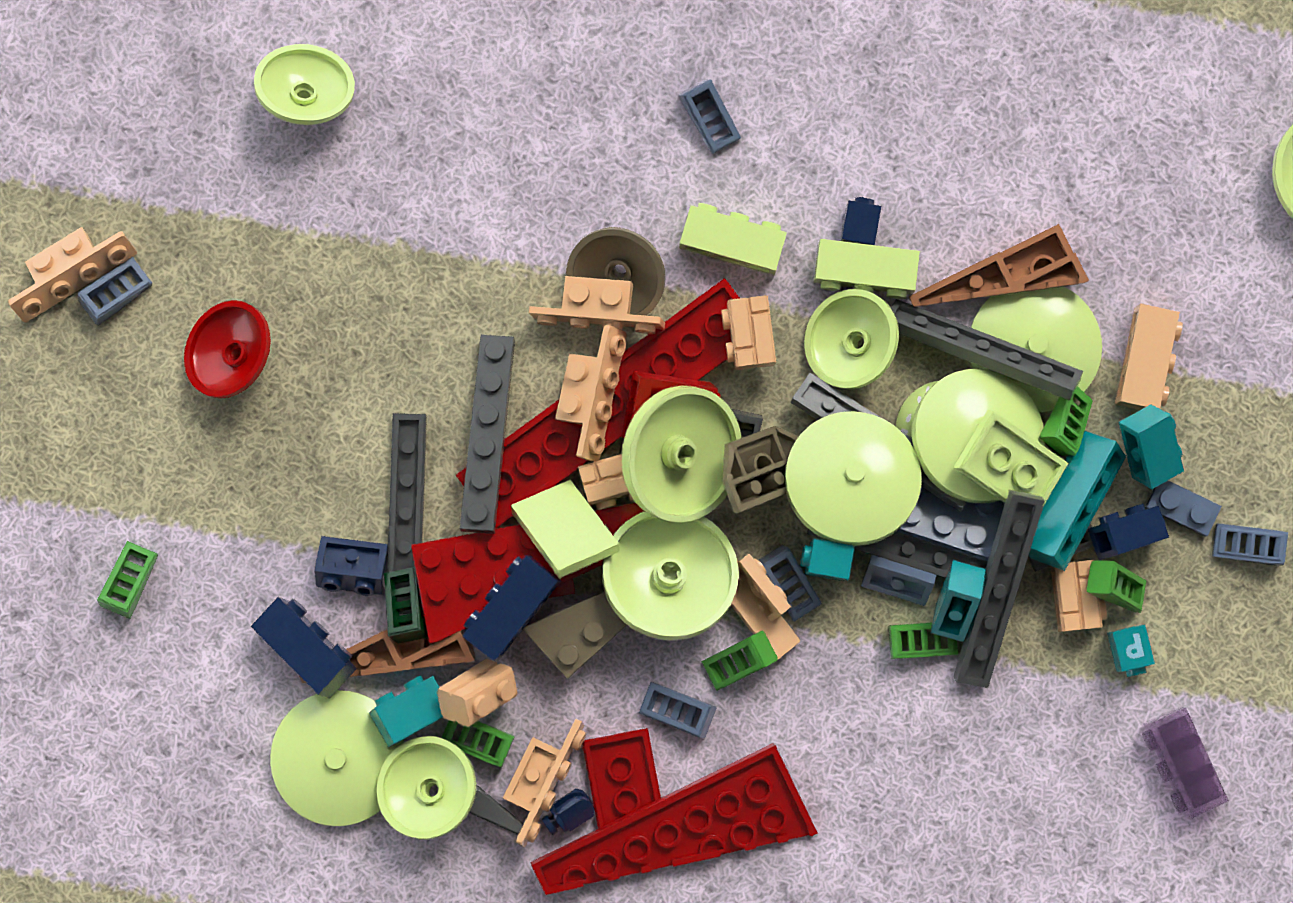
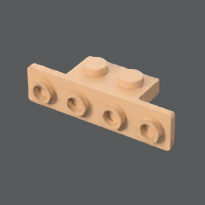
M81 227L25 262L35 284L9 299L8 303L20 319L26 323L137 254V251L122 231L94 247L88 234Z
M565 276L561 309L529 307V314L534 319H537V323L546 326H556L557 321L570 322L571 327L588 329L590 324L602 325V329L605 325L613 326L622 330V327H635L636 332L643 334H655V329H665V322L661 317L630 314L633 283L631 281Z
M604 326L597 357L569 354L555 418L563 422L583 425L577 457L592 462L600 460L601 453L605 447V433L608 420L612 415V401L615 387L619 382L621 358L626 349V332L613 326Z
M748 554L740 561L737 559L739 571L738 586L731 606L753 635L760 631L765 632L777 658L780 659L800 642L798 636L781 616L791 606L787 602V596L784 591L774 585L767 577L763 564Z
M575 719L560 750L532 737L503 796L504 800L530 812L516 839V843L520 846L526 847L528 841L531 843L535 841L541 829V824L537 822L543 810L548 812L555 801L557 794L553 790L558 779L564 781L572 764L568 759L573 749L578 751L586 737V732L583 731L585 725L578 719Z

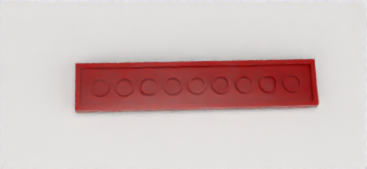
M726 278L666 320L664 330L655 329V334H647L624 352L619 368V382L615 387L612 401V415L608 420L605 433L604 450L622 437L633 371L700 380L727 360L726 343L732 341L730 329L724 330L721 310L727 309L728 300L740 299V297ZM652 387L650 398L665 389ZM559 400L505 438L495 529L514 517L511 511L512 504L556 486L578 470V466L589 462V460L577 457L583 425L555 419ZM466 468L456 474V477L463 486L465 484Z

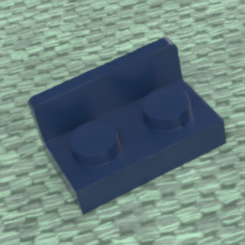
M321 536L314 569L316 586L330 592L345 590L356 592L362 596L382 595L388 544Z

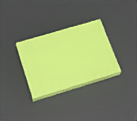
M988 409L954 468L1004 503L1006 502L1009 490L1042 496L1045 504L1069 463L997 412Z
M571 480L511 505L513 516L558 578L619 552V543Z

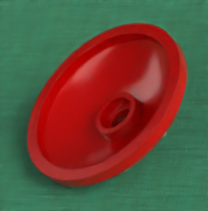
M230 300L213 306L198 319L186 342L184 366L189 381L199 392L213 398H229L240 394L256 381L266 365L271 346L270 330L263 314L246 302Z

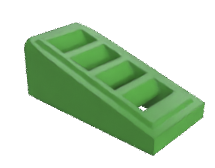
M1078 386L1070 400L1059 397L1039 437L1060 456H1075L1081 445L1093 400ZM1073 397L1080 401L1079 406L1073 401ZM1070 408L1075 411L1074 415L1070 412Z
M127 541L97 599L99 605L130 619L139 602L158 554ZM132 555L146 562L142 567L128 561L129 556ZM124 567L139 573L137 579L122 573ZM120 580L133 586L131 591L117 586L118 581ZM113 593L126 598L125 603L112 599Z
M1094 560L1090 566L1087 592L1130 611L1141 613L1146 580L1115 561Z
M932 623L888 626L891 659L958 655L957 640L947 637L948 648L941 649L940 635L933 634L935 649L928 650L927 630L932 628ZM915 630H920L921 650L915 651ZM901 631H907L908 651L902 652Z
M760 631L701 662L716 691L767 667L776 662L778 658L765 632ZM741 649H743V651H744V653H745L747 659L749 660L751 666L748 665V663H747V661H746V659H745V657H744V655H743ZM730 654H731V656H732V658H733V660H734V662H735V664H736V666H737V668H738V670H739V673L737 672V670H736V668H735V666H734V664H733V662H732V660H731V658H730V656H729ZM718 660H721L729 678L726 679Z
M448 721L442 739L455 744L463 752L497 767H503L515 738L514 735L477 721L471 725L477 728L471 745L468 746L464 743L471 726H464L459 740L456 741L452 737L458 722ZM483 732H487L489 737L483 751L477 750ZM498 737L502 740L494 757L489 755L495 738Z

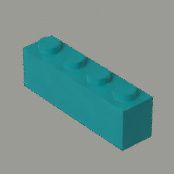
M1084 431L1077 454L1075 456H1067L1065 461L1069 464L1043 506L1028 555L1031 559L1065 571L1126 458L1117 441Z

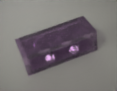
M1178 707L1143 723L1146 729L1142 733L1143 739L1150 751L1155 750L1160 760L1156 764L1158 772L1164 782H1170L1174 790V794L1170 795L1171 800L1179 814L1184 812L1185 816L1193 818L1229 802L1186 707Z

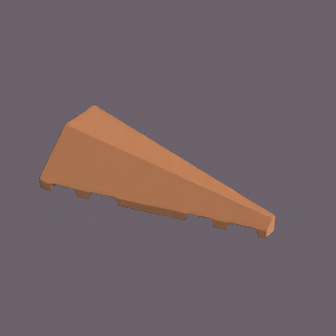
M1057 224L1003 252H998L910 295L909 300L913 307L1083 284L1088 282L1089 279L1076 253L1073 252L1060 225Z
M467 628L430 644L428 637L396 643L388 636V629L346 649L352 655L349 661L357 668L350 677L467 663L476 660L473 644L463 637Z

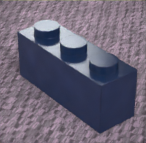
M526 555L523 559L518 556L506 570V573L510 576L504 584L500 586L497 583L486 595L485 600L489 603L481 613L475 610L463 625L467 628L463 637L494 662L500 660L562 581L530 555Z
M277 597L251 627L318 695L331 698L357 669L349 661L352 655L340 644L337 643L334 646L327 639L330 633L317 621L311 623L304 616L307 610L293 598L288 601Z

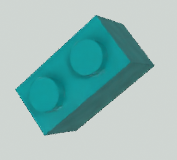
M1150 404L1119 422L1133 479L1153 489L1184 472L1181 459L1183 453L1175 433L1176 422L1170 413Z
M813 539L810 541L809 546L805 545L802 549L800 567H806L805 575L843 582L847 581L850 576L854 546Z
M952 561L935 605L931 633L964 641L981 600L986 569Z
M420 675L404 684L403 686L406 691L394 696L391 691L374 701L377 707L372 709L369 714L388 748L443 718L437 694L440 687L433 676L423 680Z

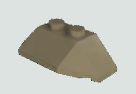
M773 426L725 444L723 484L735 514L787 494L785 488V469L790 451L798 438L797 435Z

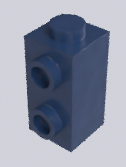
M1144 504L1124 509L1126 516L1122 518L1119 517L1118 512L1098 518L1100 525L1088 528L1098 560L1110 558L1169 538L1159 505L1146 510Z

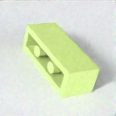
M698 203V207L690 205L679 244L680 249L775 275L787 232L781 231L780 225L768 221H762V225L749 222L748 216L736 212H730V216L717 213L718 208L705 203Z
M820 239L813 283L821 284L820 288L828 291H840V287L843 286L871 293L874 290L887 292L886 297L906 299L907 294L912 295L916 289L920 251Z

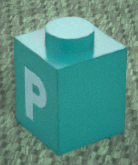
M1137 625L1107 632L1116 672L1126 671L1127 677L1147 673L1146 666L1155 664L1146 625Z

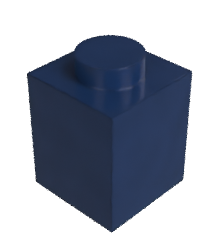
M855 197V201L849 200L846 205L840 241L875 245L882 206L874 205L875 201L873 199L865 197Z

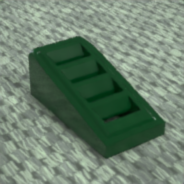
M415 567L384 573L388 636L396 643L427 638ZM410 582L408 587L395 589L394 584ZM411 596L409 600L397 602V598ZM412 609L411 614L399 615L401 611Z

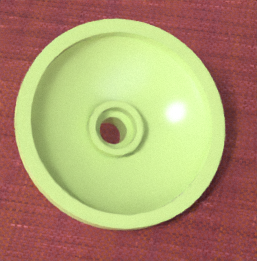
M295 44L276 49L262 59L254 75V90L261 105L275 117L294 124L314 125L330 121L341 115L349 107L354 96V76L347 63L335 53L314 45Z
M848 289L831 295L816 308L805 331V354L811 369L827 384L842 389H856L874 382L888 369L896 354L899 341L897 320L890 306L879 296L861 289ZM863 338L864 345L858 349V342Z
M433 736L417 737L398 746L385 760L377 781V800L386 821L398 832L416 839H434L453 831L468 815L476 793L474 769L466 754L455 744ZM437 785L438 792L435 796L431 797L430 788Z

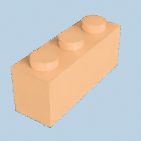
M1141 303L1134 308L1115 405L1138 410L1150 404L1159 409L1161 406L1166 405L1169 396V387L1165 386L1167 373L1172 374L1176 361V354H1171L1174 341H1179L1183 323L1178 321L1180 312Z

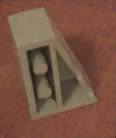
M605 592L530 624L523 630L568 679L624 629L627 624L614 612Z

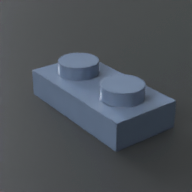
M1166 481L1155 487L1145 506L1146 509L1159 505L1163 517L1204 537L1209 535L1222 507L1171 481Z
M871 555L861 586L925 606L934 586L936 575Z

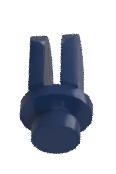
M574 789L555 801L550 809L552 816L546 815L542 820L552 835L558 832V827H561L564 833L571 832L594 816L595 809L587 793L581 789Z

